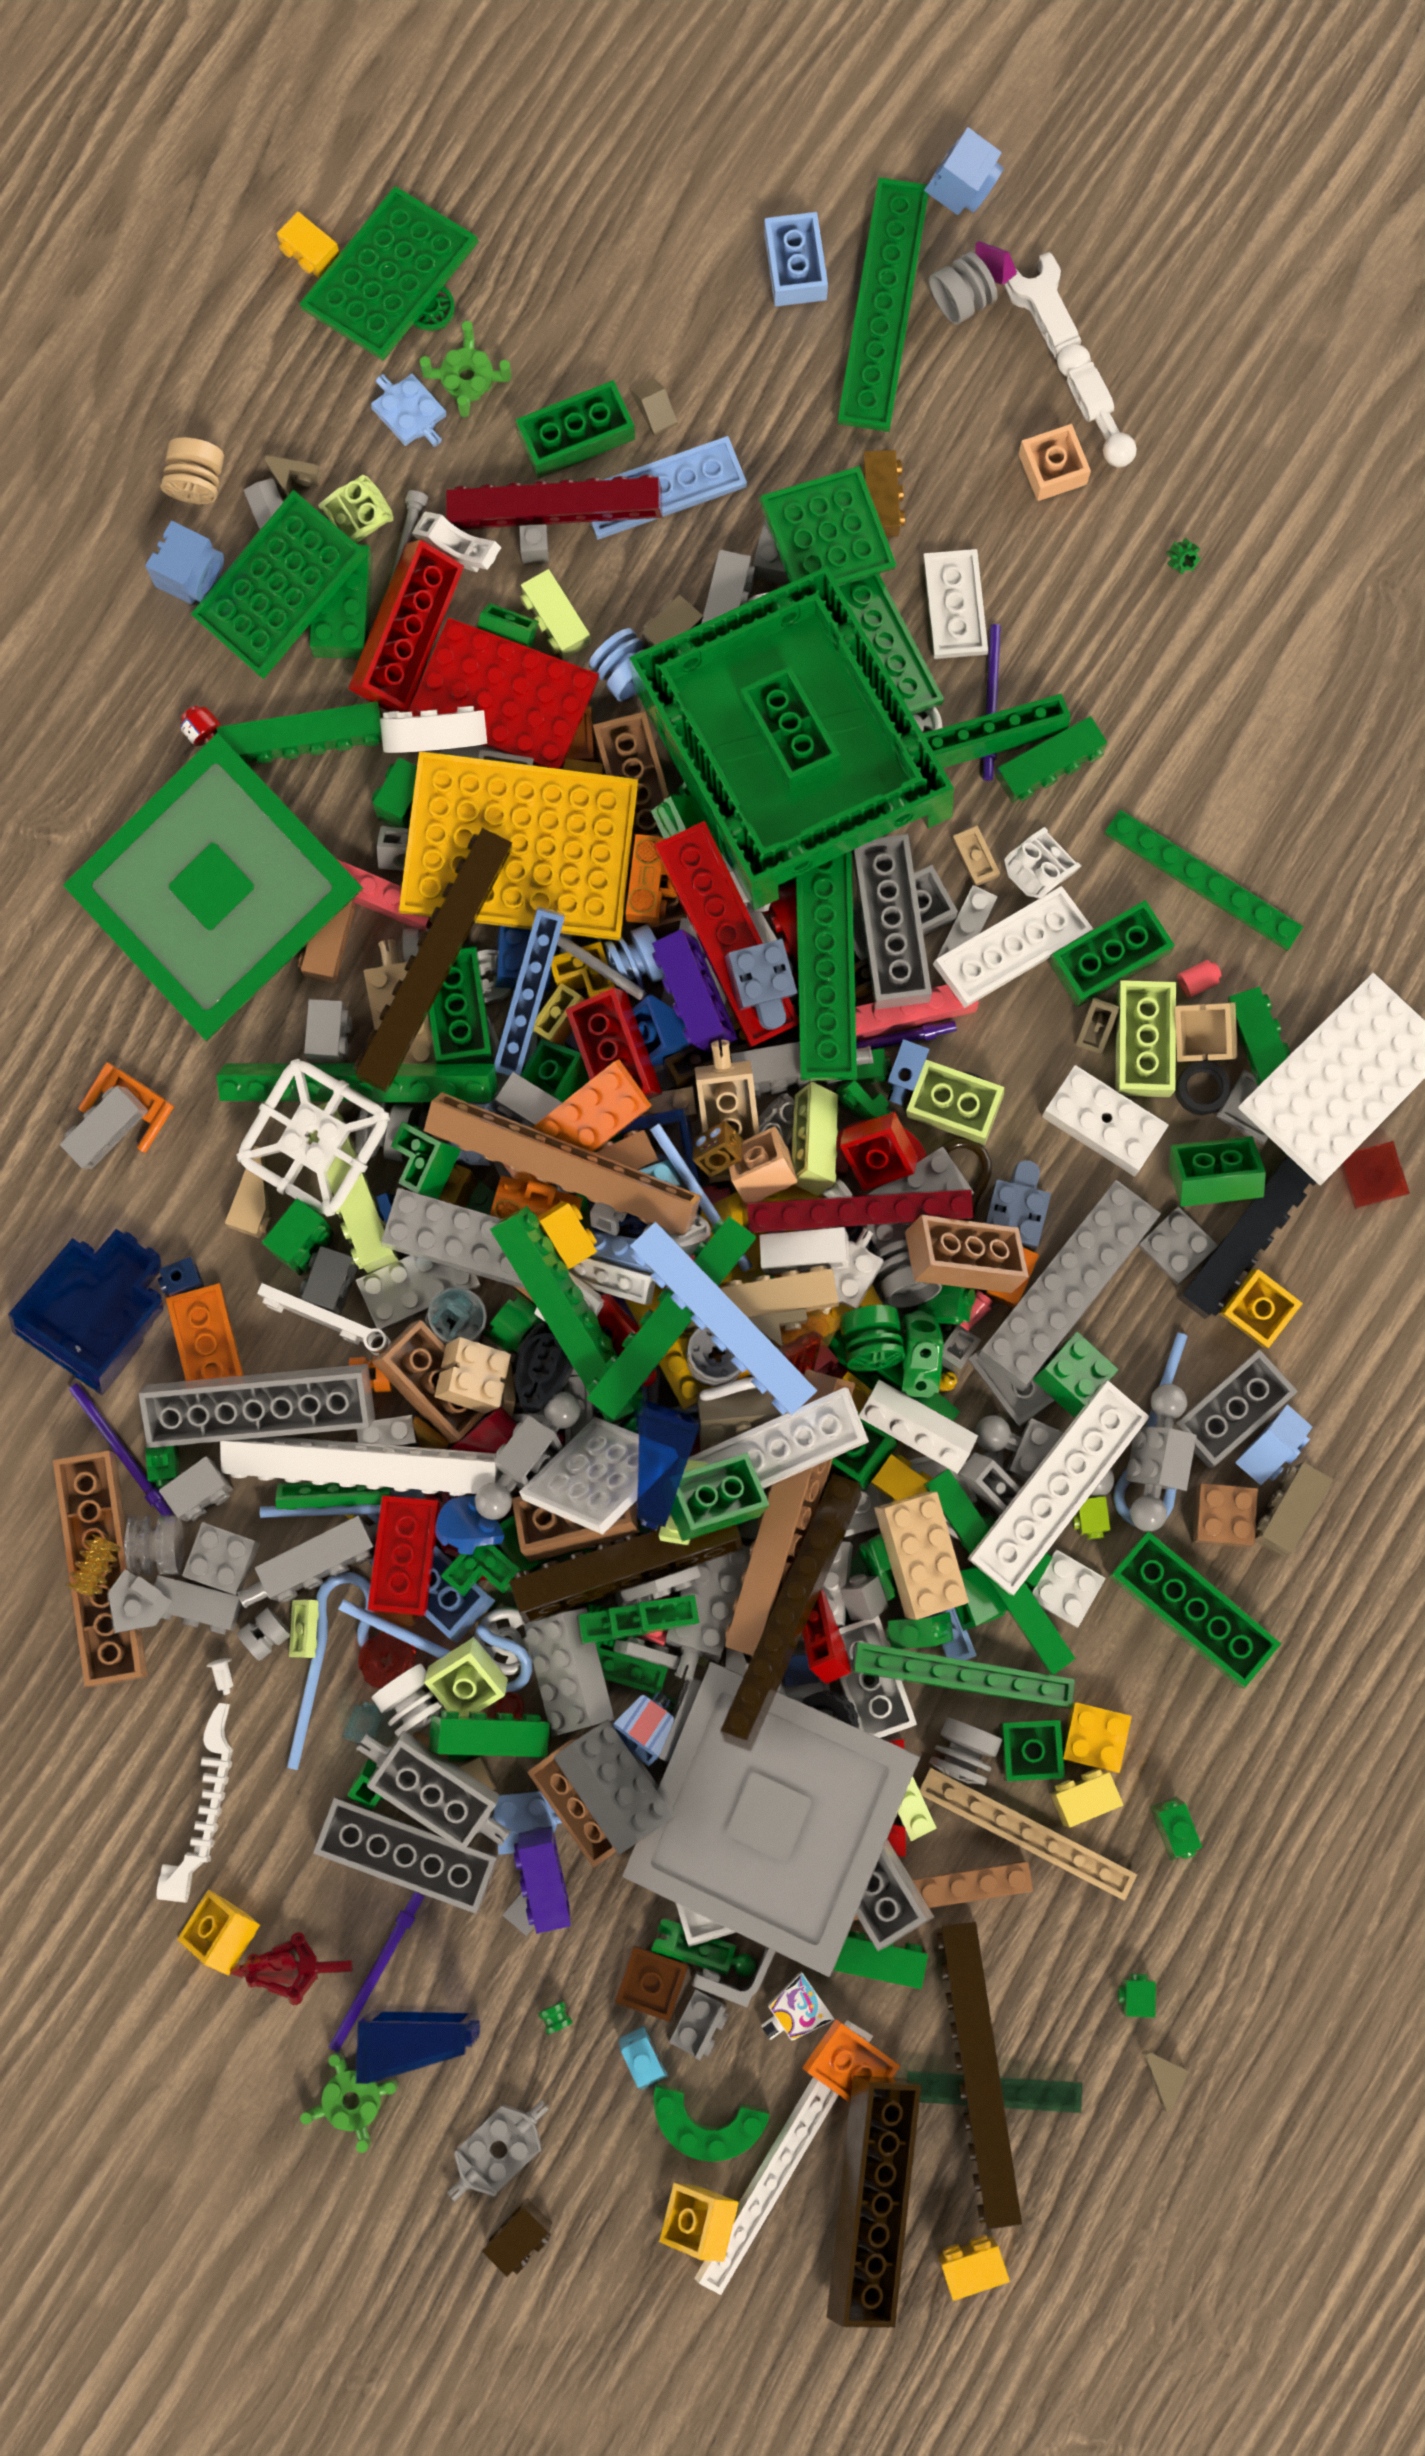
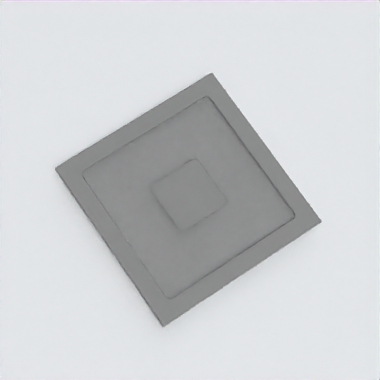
M710 1662L657 1791L674 1817L635 1844L622 1877L830 1977L920 1756L779 1692L774 1697L751 1752L724 1742L720 1729L744 1676L714 1662Z

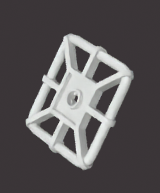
M295 1059L283 1071L266 1102L261 1103L259 1106L260 1112L243 1139L239 1153L236 1154L237 1161L241 1162L250 1172L275 1186L277 1192L282 1195L288 1194L294 1199L298 1198L315 1212L325 1214L327 1217L335 1215V1211L344 1203L361 1172L365 1173L368 1167L366 1164L386 1131L388 1121H390L389 1113H385L381 1106L350 1088L349 1083L344 1080L338 1081L312 1064ZM305 1074L334 1091L324 1110L311 1103ZM293 1076H295L301 1104L293 1118L290 1119L275 1110V1107ZM343 1097L374 1116L345 1124L333 1115ZM270 1116L287 1126L278 1143L251 1150ZM375 1126L356 1159L341 1150L350 1132ZM317 1130V1137L320 1140L318 1143L312 1142L310 1145L308 1135ZM283 1152L295 1160L286 1176L281 1178L253 1159ZM337 1156L352 1167L335 1196L332 1197L327 1171ZM303 1166L317 1173L323 1202L293 1185Z

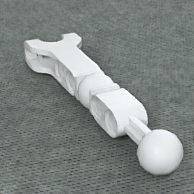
M1050 252L1044 253L1039 256L1037 269L1040 275L1038 277L1028 279L1017 271V275L1003 285L1011 303L1030 311L1046 344L1054 355L1055 360H1057L1059 370L1064 376L1068 377L1067 383L1087 422L1095 420L1106 440L1103 445L1105 460L1114 467H1125L1136 456L1137 448L1135 441L1130 435L1119 432L1110 414L1114 411L1111 395L1093 362H1091L1089 351L1081 345L1078 331L1057 292L1061 273L1060 267Z

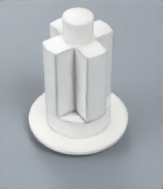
M222 1658L207 1664V1667H212L217 1690H222L223 1695H228L230 1693L229 1688L233 1687L228 1662L232 1660L231 1658Z

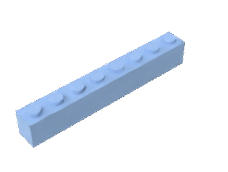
M656 1222L630 1245V1248L634 1251L630 1256L640 1267L646 1264L654 1272L650 1277L661 1288L666 1285L674 1293L670 1298L681 1309L687 1307L694 1314L690 1319L702 1331L707 1328L714 1335L711 1341L722 1352L727 1349L734 1356L731 1362L742 1373L747 1370L754 1377L751 1383L762 1394L767 1391L774 1398L771 1403L782 1415L786 1412L790 1416L793 1415L817 1392L811 1383Z

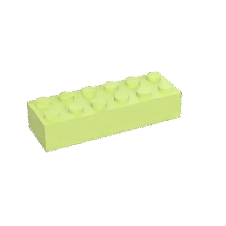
M328 1102L318 1105L317 1107L324 1110ZM337 1108L333 1116L345 1123L339 1108ZM317 1130L309 1133L310 1143L319 1142L320 1138L317 1137ZM348 1135L341 1150L356 1159L358 1155L355 1152L351 1137ZM337 1156L327 1171L331 1193L333 1192L334 1196L352 1167ZM361 1172L344 1203L335 1212L339 1218H343L345 1221L340 1226L346 1240L348 1239L350 1244H354L355 1248L350 1249L355 1264L358 1265L359 1269L364 1268L370 1274L399 1261L395 1250L381 1247L386 1226L377 1212V1203L364 1172Z

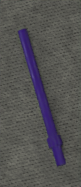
M999 624L990 625L986 715L997 712L1001 625ZM997 753L981 757V760H983L982 779L985 781L993 780L994 761L997 760Z
M955 1021L933 1025L932 1022L923 1024L922 1028L857 1041L856 1049L868 1046L871 1047V1050L900 1044L903 1039L907 1041L923 1038L925 1041L936 1039L937 1035L956 1032Z
M78 1383L72 1385L69 1391L146 1494L144 1497L151 1507L154 1506L166 1523L172 1521L176 1516L164 1501V1497L159 1492L160 1489L155 1488L148 1481L147 1476Z
M414 1891L404 1911L400 1910L395 1919L397 1923L328 2046L333 2051L339 2052L406 1929H410L416 1919L414 1915L425 1897L423 1894Z

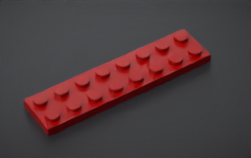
M703 821L654 844L659 859L749 1047L755 1046L798 1025L799 1017L789 997L782 999L786 1021L782 1026L774 1030L765 1029L760 1025L755 1006L738 1011L724 956L729 952L760 945L763 942L706 822Z

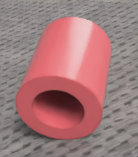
M1205 960L1178 973L1177 980L1184 995L1187 998H1191L1218 985L1219 978L1222 975L1215 962L1211 963L1209 960Z

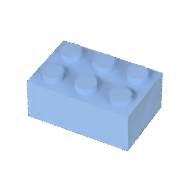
M817 212L765 218L764 237L775 307L827 300L828 282Z

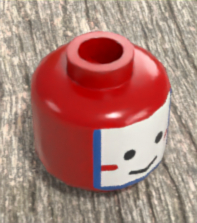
M195 705L181 716L180 729L195 746L206 744L218 733L217 727L221 726V723L213 713L204 706L198 707Z

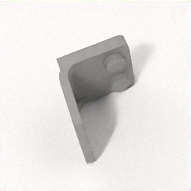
M766 1947L753 1979L747 1986L739 1987L720 1980L721 1976L719 1973L704 1968L703 1972H696L692 1986L748 2008L750 1999L759 1989L775 1951Z

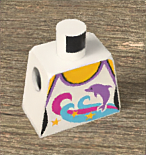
M800 1971L768 2003V2007L774 2016L763 2023L761 2027L770 2040L785 2030L793 2041L830 2023L834 2018L803 1972Z

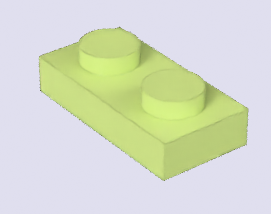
M292 1600L289 1657L315 1658L319 1600Z

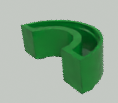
M658 2083L655 2085L654 2111L662 2133L678 2151L697 2160L709 2162L724 2161L744 2153L759 2139L770 2116L769 2110L740 2104L736 2115L727 2123L719 2126H705L695 2121L687 2112L683 2089Z

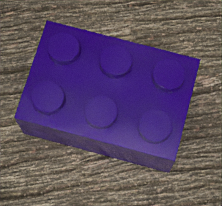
M553 1826L519 1833L518 1843L514 1844V1859L516 1868L523 1870L520 1871V1886L522 1896L528 1897L526 1899V1914L529 1925H535L536 1934L570 1927V1904Z

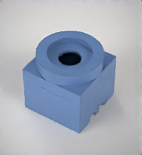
M967 127L947 152L924 191L956 215H959L964 208L974 213L987 197L1004 169L1003 166L996 162L1002 152Z
M171 520L163 534V539L166 540L165 543L159 541L157 544L159 553L153 552L145 567L155 587L193 605L195 600L201 602L218 582L223 568L224 555L212 547L210 539Z

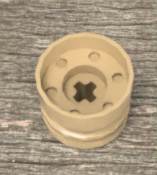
M183 437L170 440L165 459L168 466L163 470L164 477L160 486L162 491L172 498L187 503L209 504L217 499V488L220 483L217 476L222 472L224 461L223 451L209 442L195 438Z

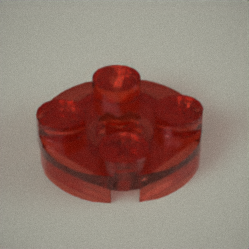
M386 1632L378 1633V1636L367 1640L362 1646L358 1657V1666L364 1676L363 1679L366 1683L378 1689H382L415 1665L416 1651L413 1645ZM390 1653L392 1662L387 1668H384L385 1664L381 1663L383 1657L387 1658Z

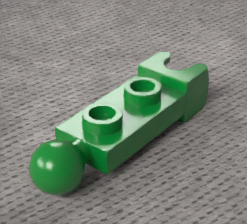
M661 1919L658 1925V1932L666 1935L668 1940L656 1939L654 1941L651 1951L668 1958L674 1957L727 1976L730 1967H733L741 1977L751 1976L756 1970L754 1957L749 1954L734 1955L736 1948L734 1944L713 1939L689 1947L681 1924Z

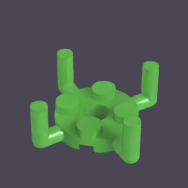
M465 321L462 324L463 348L449 351L441 368H432L430 359L426 356L420 359L423 377L426 379H441L444 389L451 397L457 400L459 414L464 418L470 414V402L480 399L481 395L491 389L493 382H509L512 378L509 361L502 360L499 364L500 371H493L492 364L486 353L474 349L475 337L473 325L470 321ZM465 370H470L474 373V376L469 380L460 378L461 372Z
M335 2052L330 2056L329 2064L335 2067L337 2075L324 2088L322 2105L306 2110L301 2115L300 2120L302 2124L308 2125L313 2120L326 2116L335 2128L355 2131L359 2141L356 2149L358 2152L364 2153L371 2145L366 2126L376 2117L381 2104V2096L393 2094L398 2089L399 2083L397 2080L391 2079L377 2084L371 2076L355 2069L348 2070L344 2055L341 2052ZM354 2092L359 2096L360 2102L358 2107L348 2108L344 2104L346 2093Z

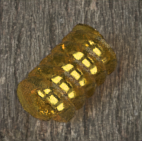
M91 1534L95 1539L84 1541L90 1550L79 1552L85 1558V1561L75 1562V1565L81 1571L70 1573L76 1580V1583H66L65 1586L93 1597V1594H102L103 1592L97 1586V1583H107L108 1581L102 1573H111L112 1571L106 1562H116L117 1560L111 1554V1551H120L121 1547L116 1543Z

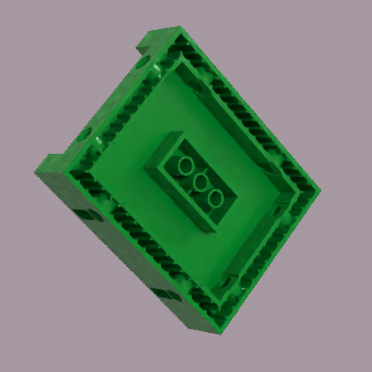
M827 566L629 657L634 690L753 910L778 900V885L913 821L922 818L928 829L952 818L954 787Z

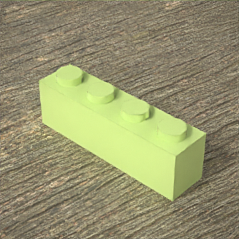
M811 1081L795 1094L792 1163L798 1181L794 1185L818 1196L827 1188L832 1187L836 1181V1139L838 1135L837 1115L839 1108L838 1094Z

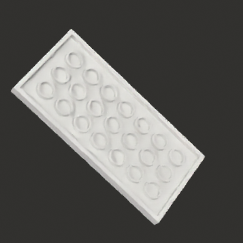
M1372 973L1238 1108L1312 1179L1321 1185L1425 1078V1021L1379 977Z

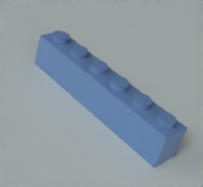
M537 906L494 1060L496 1072L509 1076L513 1072L519 1076L521 1074L565 918L563 913Z

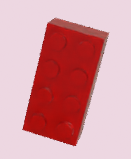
M613 987L565 1009L590 1080L614 1061L620 1060L648 1100L663 1094L626 991Z

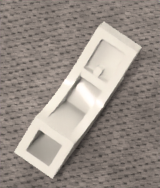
M424 512L411 533L418 540L424 541L464 565L465 569L477 572L479 568L488 570L501 549L496 541L471 536L452 525L443 515Z

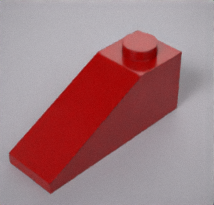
M822 1588L804 1628L803 1637L810 1670L827 1684L850 1674L851 1669L847 1649Z

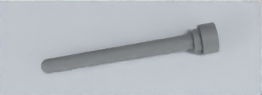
M410 490L407 492L405 504L407 505L408 513L390 581L405 544L410 543L413 535L411 533L415 528L418 514L422 513V509L426 508L428 496L419 491Z
M560 933L558 946L635 998L643 1000L646 997L645 990Z

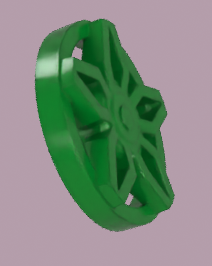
M443 286L440 291L447 297L437 298V295L414 322L413 325L417 329L424 331L444 329L452 320L455 313V303L452 294L446 287ZM448 309H450L448 315H447L446 318H445L443 312H445V311H447ZM422 316L426 317L422 322H419ZM436 316L441 317L442 321L439 322L438 320L435 319V317H436ZM431 318L434 324L428 325L429 319Z

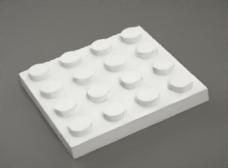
M594 1417L519 1493L524 1501L600 1534H604L679 1456L676 1449Z

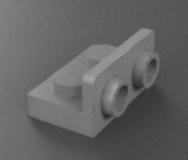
M695 1989L669 2043L695 2056L698 2060L701 2059L702 2055L708 2057L715 2044V2040L711 2038L716 2028L722 2030L729 2016L725 2012L727 2005Z

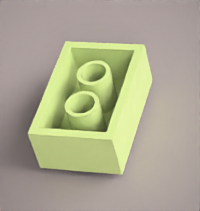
M925 1060L906 1110L907 1118L985 1145L1004 1096V1087Z

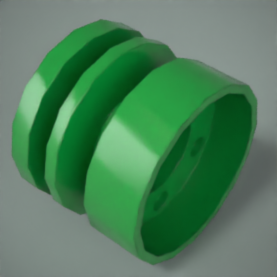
M890 1305L864 1306L848 1311L840 1317L841 1336L844 1341L848 1342L845 1344L844 1353L847 1355L846 1365L849 1369L854 1371L881 1370L897 1365L905 1359V1349L902 1346L903 1338L897 1334L901 1326L898 1310Z

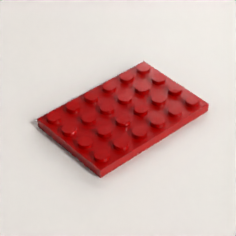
M448 617L408 712H412V716H421L420 711L437 710V715L456 713L457 707L474 706V711L484 710L487 744H482V746L504 754L534 758L535 766L562 769L598 683L599 674Z

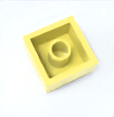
M1094 1769L1082 1774V1780L1075 1783L1074 1780H1067L1054 1786L1056 1791L1050 1793L1063 1826L1072 1827L1123 1806L1110 1772H1101V1769Z

